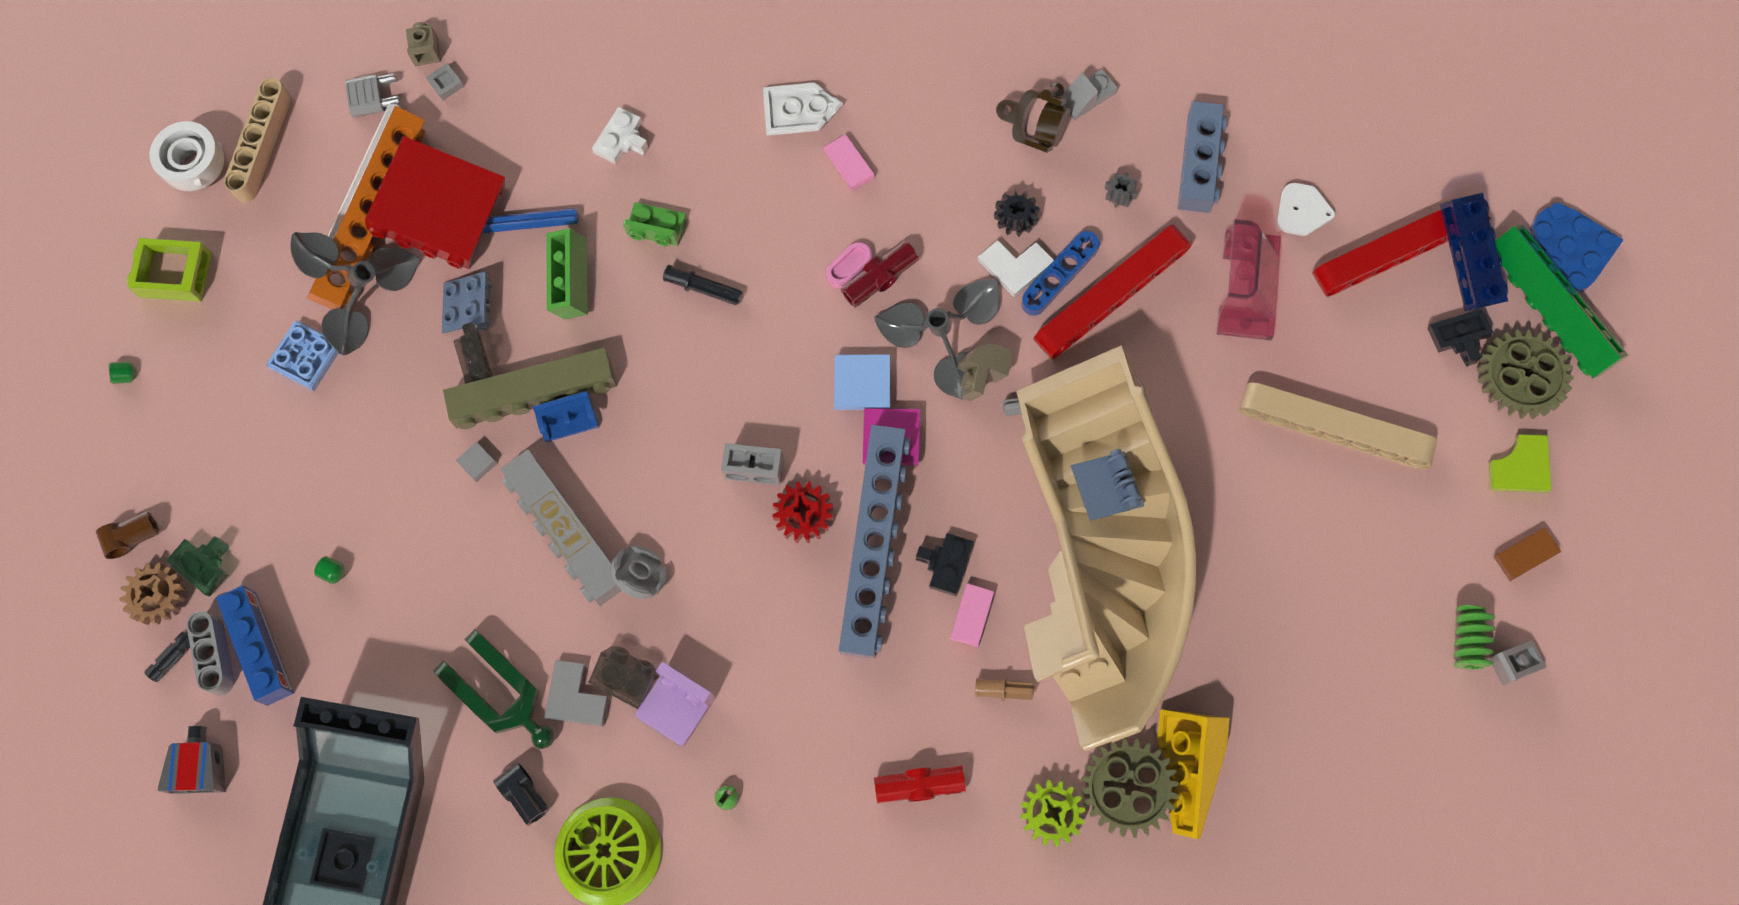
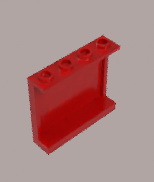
M403 136L365 218L366 229L375 237L381 239L388 237L395 240V243L403 248L410 249V247L421 250V253L426 257L444 259L448 265L454 268L462 269L464 267L470 269V260L497 198L499 195H502L505 188V176Z

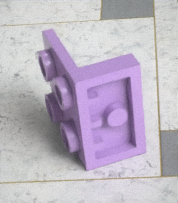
M662 662L656 670L660 677L635 713V717L683 747L715 697L705 688Z

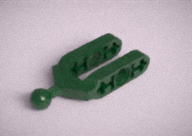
M476 629L464 640L521 695L501 716L445 661H442L433 670L434 674L496 734L524 727L531 734V740L535 747L545 749L552 745L554 741L552 729L548 726H539L532 719L539 691Z

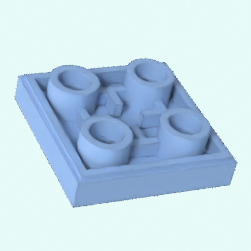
M295 320L266 366L296 383L315 391L339 353L327 342L322 333Z
M835 355L834 410L890 409V355Z

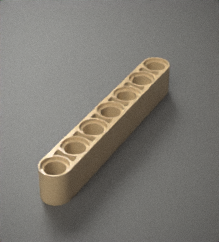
M1248 383L1246 385L1239 409L1241 414L1247 417L1417 469L1425 470L1431 468L1437 445V439L1433 436L1259 383Z

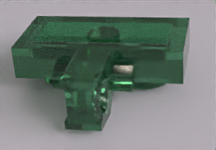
M216 536L207 545L202 544L199 548L191 541L184 539L166 559V562L204 595L210 597L229 576L218 565L223 561L220 557L224 555L230 546Z

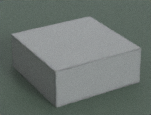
M448 63L426 77L429 84L442 100H445L464 87L462 81Z
M478 442L456 460L475 482L480 480L497 464Z

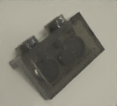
M473 322L462 325L464 335L454 340V345L465 383L493 377L480 332Z
M611 646L601 652L588 683L639 709L647 697L653 681L658 679L659 675L652 663L630 656L629 652L622 647Z

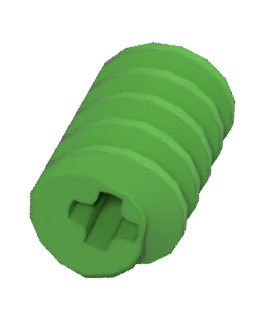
M1458 606L1456 611L1461 615L1456 618V623L1460 627L1456 628L1455 634L1460 638L1455 640L1454 645L1460 650L1454 652L1455 659L1459 661L1454 663L1453 666L1467 670L1484 669V667L1493 666V662L1485 659V656L1494 654V650L1486 648L1485 644L1494 642V638L1486 636V632L1495 631V627L1486 624V621L1494 620L1495 615L1487 613V610L1480 606Z

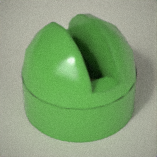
M725 785L716 791L715 802L721 809L731 810L737 806L739 794L732 786ZM730 790L732 793L722 804L720 800Z

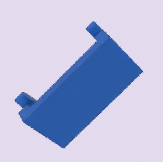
M587 391L533 406L538 428L545 442L599 428L594 405Z

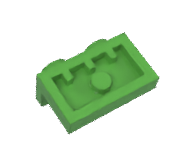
M634 202L629 220L625 219L623 226L626 234L634 240L643 241L647 239L665 247L669 245L678 246L687 217L682 212Z

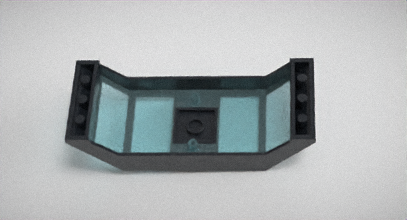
M301 697L293 727H296L299 762L263 905H396L425 782L419 718Z

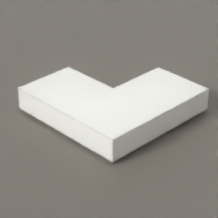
M998 240L980 254L977 259L1013 298L1035 281L1054 261L1036 242L1019 257L1015 258Z

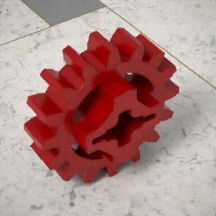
M796 481L795 489L788 485L785 486L787 493L785 495L778 493L777 497L780 503H773L772 505L773 509L778 511L772 514L774 521H780L776 524L777 530L785 529L783 535L786 539L794 535L795 543H798L801 537H805L806 542L810 543V536L812 535L820 539L819 531L822 529L828 532L829 527L826 521L831 522L834 519L832 514L827 513L834 510L833 504L827 503L830 500L829 494L821 495L822 487L820 485L812 489L810 481L807 482L805 487H801L799 481ZM806 496H811L815 498L817 501L812 502L809 499H807ZM795 498L793 503L790 506H787L789 501ZM801 503H803L806 509L805 522H803L800 516ZM816 518H820L819 521L811 527L813 521ZM787 522H794L797 525H799L801 529L794 528Z

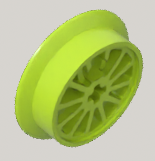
M615 797L592 800L576 809L566 819L558 833L554 850L555 867L558 877L572 896L587 905H624L641 895L656 876L661 860V839L652 818L637 804ZM611 815L618 816L608 836L607 817ZM601 817V827L593 823L592 820ZM627 821L632 826V829L615 840L623 822ZM594 828L597 831L596 839L591 844L586 845L583 841V834L587 829ZM637 834L638 846H620L625 840ZM576 840V843L584 850H573L574 841ZM603 845L607 847L611 845L609 848L611 856L609 858L601 857L603 854L601 847ZM639 851L637 863L634 864L621 857V853ZM590 854L588 859L574 867L573 857L575 855ZM618 861L633 868L632 873L626 879L616 865ZM594 862L586 881H584L579 876V871ZM600 866H602V887H594L592 881ZM608 866H611L620 881L619 884L609 887Z

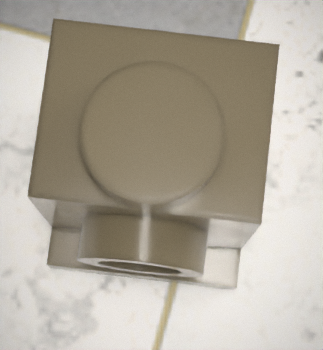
M417 22L413 24L412 28L406 29L407 53L415 67L440 62L437 34L432 25Z

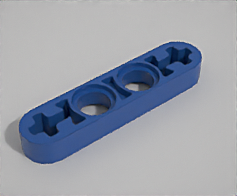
M1084 231L1078 234L1024 292L1021 306L1025 313L1033 316L1041 314L1090 262L1099 248L1100 241L1095 233ZM1092 242L1091 248L1086 247L1080 256L1078 252L1081 250L1082 243ZM1066 258H1072L1076 261L1077 266L1069 270L1064 268L1061 262ZM1048 277H1055L1059 281V286L1053 289L1048 288L1044 284V280ZM1041 291L1043 294L1039 298V306L1037 304L1030 306L1029 298L1034 300Z

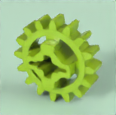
M1047 780L1046 788L1044 789L1037 783L1035 785L1037 793L1034 794L1030 791L1026 793L1030 802L1021 803V807L1027 810V813L1020 815V819L1028 821V824L1023 828L1024 831L1033 830L1034 833L1031 838L1033 841L1038 837L1043 838L1042 846H1046L1049 840L1053 841L1054 847L1059 846L1060 839H1063L1067 844L1070 843L1069 834L1078 836L1080 832L1076 825H1084L1085 823L1082 818H1079V814L1084 813L1086 810L1083 807L1077 806V803L1082 799L1081 796L1073 798L1071 794L1074 788L1071 786L1067 791L1063 790L1062 781L1056 787H1053L1051 780ZM1050 794H1058L1064 797L1065 800L1062 802L1054 800ZM1038 799L1041 810L1033 818V806ZM1047 806H1050L1053 810L1058 808L1060 811L1057 815L1058 822L1053 818H1046ZM1072 810V821L1067 828V824L1064 821L1065 815ZM1044 825L1052 827L1057 834L1046 833L1040 827Z

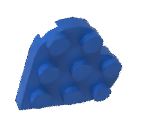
M1554 203L1551 207L1545 208L1536 216L1530 228L1533 238L1577 292H1584L1594 283L1623 242L1622 238L1580 212L1561 203Z

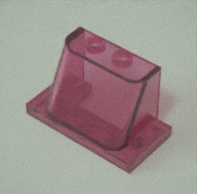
M1235 219L1231 229L1226 230L1224 235L1223 259L1231 260L1229 286L1224 304L1220 305L1218 309L1216 334L1272 341L1275 326L1281 236L1264 234L1259 225L1253 221Z

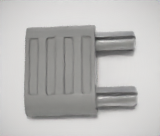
M394 73L383 76L372 74L345 80L351 116L355 118L383 112L389 103L400 105V98L398 96L383 99L381 85L397 82L396 75Z

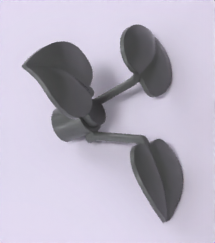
M294 232L290 241L293 261L303 274L311 278H321L326 274L328 268L332 271H347V279L355 287L345 311L339 308L332 309L323 317L321 323L323 336L340 355H348L355 351L363 343L368 332V323L365 315L360 312H350L362 287L366 286L376 276V282L381 288L388 291L401 290L410 282L420 260L419 257L405 250L380 248L369 256L368 262L359 261L353 267L350 264L334 266L332 264L338 259L339 252L336 243L327 235L316 232Z
M996 279L979 280L959 290L954 297L953 306L961 314H953L950 311L946 312L943 309L935 308L927 314L924 320V314L918 306L911 303H902L876 315L875 322L881 334L891 344L901 348L915 346L920 340V331H926L928 327L932 334L942 337L950 359H943L936 365L934 380L941 391L963 400L961 398L963 391L961 381L966 372L958 370L957 366L962 357L968 353L963 352L955 357L947 338V334L952 327L950 319L963 320L967 317L969 322L975 325L991 321L999 309L998 283Z

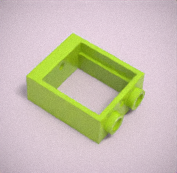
M139 238L137 247L133 251V265L131 272L127 276V288L139 298L202 302L212 252L202 242ZM153 253L188 255L181 285L147 282Z

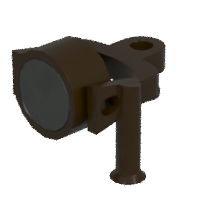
M1053 83L1050 88L1043 91L1030 89L1023 94L1020 101L1008 98L999 102L996 107L997 116L1001 120L1013 124L1012 136L1016 142L1046 153L1052 151L1053 146L1057 147L1062 140L1070 110L1063 107L1067 99L1062 97L1064 87L1060 83ZM1035 98H1039L1048 102L1039 116L1034 140L1025 135L1024 127L1026 114L1032 101ZM1007 105L1011 107V112L1006 107Z

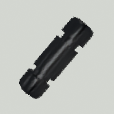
M182 631L174 639L176 642L174 644L170 643L155 659L156 663L154 665L151 663L144 673L150 680L158 682L165 675L164 671L166 669L169 671L185 654L184 650L190 648L187 632Z

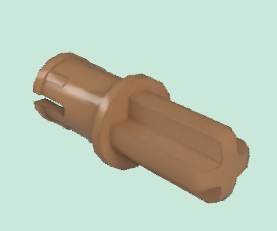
M976 678L975 697L1001 698V701H1005V698L1032 700L1034 684L1031 682L1006 681V678L1002 680Z

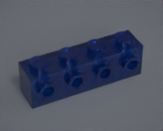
M1483 193L1453 199L1440 204L1464 311L1508 302V286L1503 280L1501 271L1502 260L1496 250L1494 242L1496 235L1490 224L1488 216L1489 205L1484 199Z

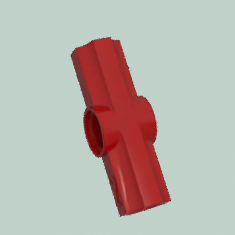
M962 766L933 770L928 767L907 770L903 774L874 777L877 804L908 800V802L934 799L935 796L966 792Z

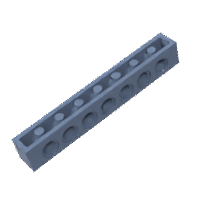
M871 425L839 644L840 654L875 659V652H881L883 635H878L879 624H885L887 606H882L883 595H889L891 578L886 577L887 567H893L895 550L890 549L891 538L897 539L899 521H894L895 510L901 511L903 494L898 493L899 482L905 483L907 466L902 465L903 455H909L910 438H906L905 429ZM885 452H891L896 458L892 463L885 464L880 461L881 455ZM880 480L890 481L892 483L891 488L886 492L877 490L876 484ZM877 507H883L888 511L887 516L882 520L872 517V512ZM880 535L883 537L884 542L879 548L870 547L868 540L871 536ZM869 563H876L880 567L879 573L873 577L867 576L864 573V568ZM871 591L876 595V599L871 605H864L860 602V596L863 592ZM862 619L869 620L872 623L871 630L866 634H860L856 631V624Z

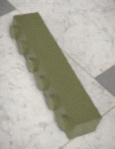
M604 347L443 390L449 421L456 429H470L476 423L484 421L496 422L501 420L503 416L510 414H526L530 411L529 409H533V406L585 391L588 394H603L608 392L610 388L617 386L610 357Z

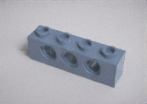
M1191 101L1187 116L1177 209L1210 213L1213 203H1218L1220 188L1215 186L1216 179L1220 180L1222 173V163H1218V156L1223 155L1225 139H1220L1221 131L1225 132L1227 115H1223V104ZM1201 131L1209 132L1211 135H1204ZM1198 155H1205L1208 159H1201ZM1195 179H1202L1206 183L1200 184Z

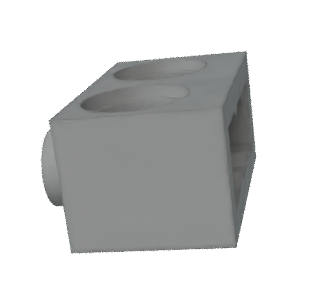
M725 443L721 471L725 480L780 485L784 463L783 453L781 449Z

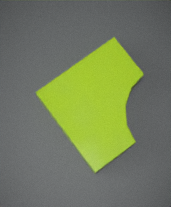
M1518 435L1510 455L1503 459L1492 460L1489 463L1490 491L1549 493L1552 489L1548 436Z

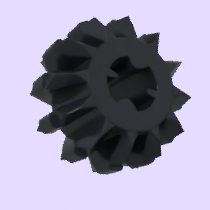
M1014 189L1012 196L1004 193L1002 201L997 200L995 204L994 219L998 220L997 226L999 229L1006 228L1007 236L1012 231H1016L1018 237L1021 236L1022 230L1030 233L1032 226L1038 224L1037 216L1040 213V208L1035 206V197L1027 199L1028 193L1026 191L1022 195H1018V192Z

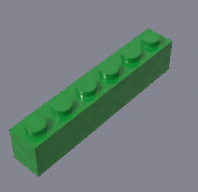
M1524 225L1513 226L1488 246L1492 252L1490 254L1492 260L1498 266L1505 268L1509 273L1507 277L1511 284L1516 288H1521L1526 295L1525 301L1532 309H1537L1544 317L1542 319L1544 325L1550 331L1557 333L1561 338L1560 344L1563 349L1569 354L1573 353L1579 361L1577 363L1579 369L1586 376L1590 375L1592 378L1601 376L1629 356Z

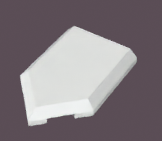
M815 82L763 87L767 136L819 131L843 106L840 100L830 96Z

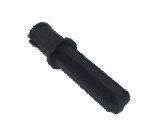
M667 265L665 268L663 281L684 287V290L687 292L693 290L733 305H738L741 301V290L695 275V271L692 270L687 272L672 265Z

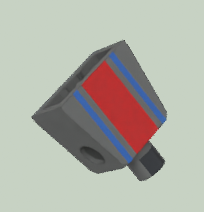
M188 726L187 743H171L169 745L158 785L159 792L168 794L225 792L222 747L212 742H206L207 727Z

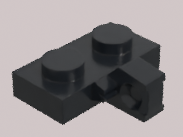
M1483 309L1432 323L1427 328L1438 353L1453 349L1455 354L1460 353L1466 367L1477 364L1481 358L1477 349L1480 346L1479 340L1489 338L1494 333Z
M946 533L942 547L935 545L934 550L919 546L916 561L928 564L927 570L933 572L929 585L930 589L957 597L974 541Z

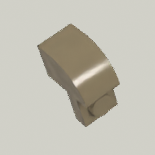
M988 343L977 347L963 356L957 366L958 370L966 372L961 381V387L963 388L961 398L972 401L984 394L986 380L996 383L1007 377L1013 350Z

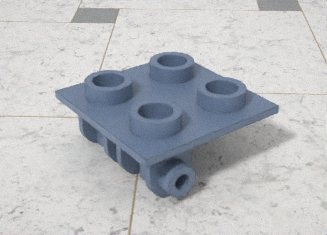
M486 271L444 283L443 334L475 325L477 330H488L491 321L490 313L487 311L491 310L489 303H491L492 283L489 282Z
M1121 449L1111 451L1108 456L1071 465L1090 521L1144 507L1125 451L1122 452Z

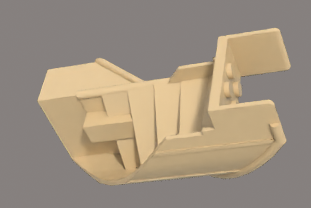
M1122 345L1017 391L1026 430L1022 441L1055 522L1061 545V551L1048 568L1055 601L1050 603L1052 615L1024 625L1034 678L1039 682L1049 677H1054L1070 701L1079 744L1085 751L1141 732L1154 714L1179 663L1189 631L1196 589V549L1187 499L1155 422L1144 385L1135 373ZM1121 449L1122 452L1125 451L1144 507L1090 521L1071 465L1108 456L1111 451Z

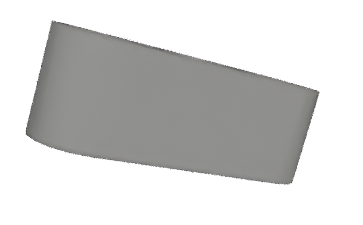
M197 611L187 621V632L196 681L202 690L222 696L229 693L234 685L224 625L219 618L204 611ZM209 621L208 628L202 632L203 624ZM214 648L213 656L207 659L208 651ZM219 675L218 683L212 687L213 678Z

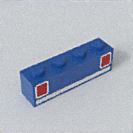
M242 585L216 597L254 701L268 706L294 694L256 592Z

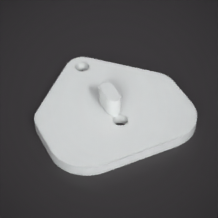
M1291 183L1283 189L1277 216V224L1282 231L1289 234L1307 236L1334 218V211L1315 187Z

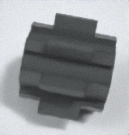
M1115 173L1111 182L1106 181L1104 189L1108 192L1106 193L1105 200L1112 201L1115 208L1118 205L1129 207L1131 200L1136 199L1138 192L1134 190L1137 186V181H1134L1133 178L1130 179L1128 173L1125 175Z

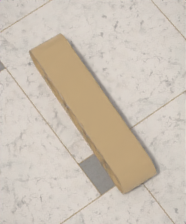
M273 77L263 80L259 85L224 178L225 187L242 203L252 201L258 193L291 103V96L278 79Z

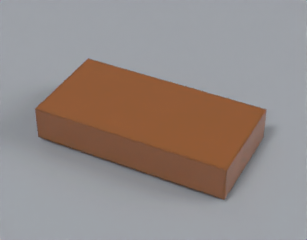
M1544 527L1495 555L1494 559L1509 581H1512L1562 551Z

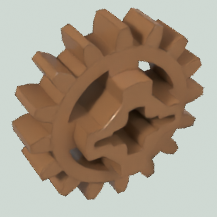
M146 563L144 571L136 567L134 569L136 576H126L127 581L130 583L128 586H121L120 588L126 592L125 596L119 598L121 602L127 604L122 610L130 614L129 618L137 622L140 620V623L149 625L150 622L160 625L161 617L171 620L170 612L172 610L175 612L180 611L179 607L176 606L177 602L185 601V598L179 596L180 592L186 590L185 586L179 584L183 578L175 574L176 570L169 566L166 567L161 563H157L155 567Z

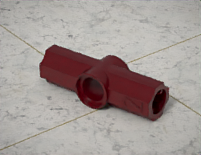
M903 241L883 257L876 256L871 259L859 275L841 287V292L848 303L856 308L876 292H884L889 289L901 273L919 261V256L909 242Z

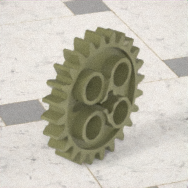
M1519 329L1515 330L1512 336L1505 332L1501 339L1496 337L1492 341V345L1486 347L1484 350L1486 354H1483L1479 359L1483 364L1477 369V372L1485 375L1480 377L1478 383L1487 384L1482 393L1491 392L1492 396L1488 401L1489 403L1496 400L1500 402L1497 410L1500 411L1505 406L1508 407V416H1511L1515 411H1518L1520 419H1523L1528 412L1532 419H1535L1539 412L1542 416H1546L1550 409L1555 411L1560 406L1559 403H1563L1568 398L1565 394L1572 390L1568 383L1574 379V376L1566 373L1573 368V365L1564 364V361L1569 356H1560L1558 352L1562 346L1559 345L1553 348L1551 346L1553 338H1549L1545 342L1542 340L1541 332L1535 338L1532 337L1531 330L1529 329L1523 336ZM1511 353L1517 354L1521 361L1514 359ZM1538 363L1544 364L1548 371L1541 369ZM1502 377L1510 379L1512 385L1506 384ZM1530 387L1535 388L1539 392V396L1533 394Z
M1126 738L1123 739L1122 747L1119 748L1115 742H1111L1112 750L1109 752L1104 747H1100L1103 756L1099 758L1092 755L1091 757L1096 763L1095 766L1085 765V769L1091 775L1081 778L1083 782L1089 784V787L1082 789L1081 793L1090 795V798L1083 803L1085 806L1095 807L1089 815L1091 817L1101 816L1098 821L1100 827L1107 822L1110 823L1108 832L1111 834L1117 827L1120 828L1121 837L1126 835L1127 830H1131L1133 837L1137 838L1138 829H1142L1148 836V826L1150 825L1160 830L1157 820L1161 818L1168 822L1169 818L1165 811L1176 810L1174 805L1170 803V800L1179 799L1178 794L1171 792V789L1179 787V782L1170 781V778L1177 774L1176 770H1166V767L1171 762L1170 759L1160 761L1162 750L1159 749L1152 754L1151 743H1147L1144 749L1140 748L1139 739L1135 740L1133 747L1129 746ZM1115 763H1121L1126 767L1125 774L1120 778H1114L1110 775V767ZM1150 768L1155 771L1156 777L1153 782L1143 783L1139 780V774L1143 769ZM1110 781L1126 786L1129 784V781H1133L1135 787L1153 789L1157 791V794L1150 795L1140 791H1132L1131 795H1127L1125 789L1107 787L1103 783ZM1112 792L1118 793L1121 796V802L1115 808H1109L1105 805V797ZM1140 798H1146L1151 802V808L1145 814H1140L1134 809L1135 802Z

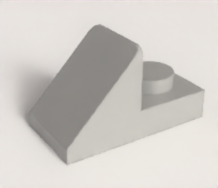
M1102 69L1088 78L1082 73L1064 92L1062 97L1066 98L1067 102L1063 107L1069 108V115L1073 120H1076L1116 94L1117 87Z
M1533 640L1505 650L1490 658L1503 686L1547 667Z

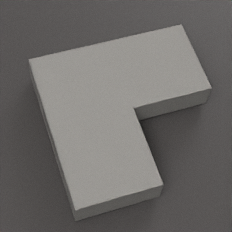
M555 660L544 718L603 727L608 697L581 693L585 672L584 664Z

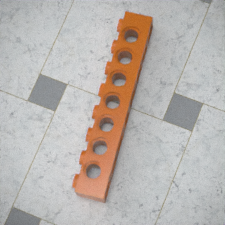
M394 106L333 239L337 245L339 255L332 265L346 266L350 264L353 267L357 262L362 261V258L368 260L374 247L370 243L373 235L366 229L365 218L367 213L363 210L362 206L365 204L372 205L378 192L374 188L373 182H382L389 168L384 164L383 160L387 158L393 159L399 146L395 142L394 137L405 136L421 143L426 130L422 129L424 119ZM355 227L361 228L365 232V237L358 238L354 236L351 229ZM350 251L353 253L355 260H344L341 252ZM328 268L323 277L315 279L307 299L330 309H340L341 305L346 307L353 293L348 290L351 285L347 279L348 272L332 271ZM333 274L340 275L344 279V284H333L330 276Z

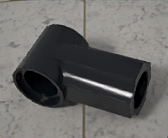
M519 762L493 780L498 791L508 802L512 803L526 825L529 826L537 822L549 811L547 805L532 786L533 781Z

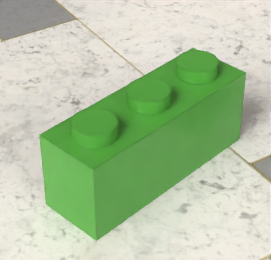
M570 228L546 233L547 311L563 319L588 315L587 238Z

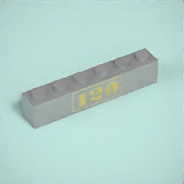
M527 449L500 468L505 475L502 482L510 493L516 491L521 497L517 503L526 515L531 512L536 518V521L532 524L542 537L545 534L549 536L552 542L548 546L557 558L563 556L568 564L564 566L565 570L573 580L579 578L584 586L580 590L589 603L595 600L599 606H602L622 590L613 581L610 572L611 562L531 452Z

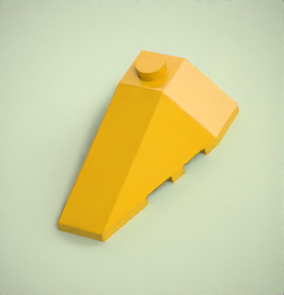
M1160 709L1157 736L1159 749H1163L1164 759L1169 758L1171 761L1166 770H1176L1177 774L1171 777L1170 781L1179 782V787L1171 789V792L1179 795V799L1170 800V803L1176 808L1175 811L1169 810L1173 834L1201 839L1227 749L1230 719L1228 717Z

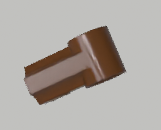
M146 511L122 523L117 522L103 525L96 530V535L104 557L106 559H116L128 554L131 550L130 547L158 535L159 527L152 514Z

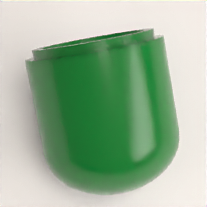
M110 362V383H130L135 379L136 369L131 362Z
M328 556L322 557L314 569L316 577L330 584L339 582L345 572L344 566Z

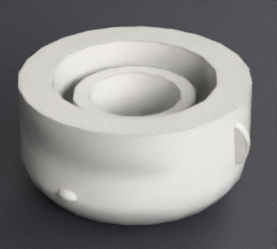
M183 121L167 126L155 137L149 152L150 162L156 173L167 184L181 191L192 192L208 187L219 177L224 166L222 144L214 138L206 127L195 122ZM197 153L194 161L190 164L182 165L185 159Z

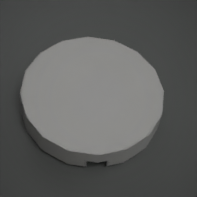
M630 546L628 549L623 548L619 550L611 563L610 572L613 581L620 590L632 597L639 599L652 598L659 594L667 581L666 567L664 566L663 568L659 556L648 548L640 546Z

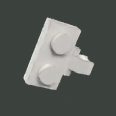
M618 107L592 147L593 153L614 164H617L624 152L628 153L630 149L644 155L649 146H647V141L640 137V133L637 131L642 124L641 117Z

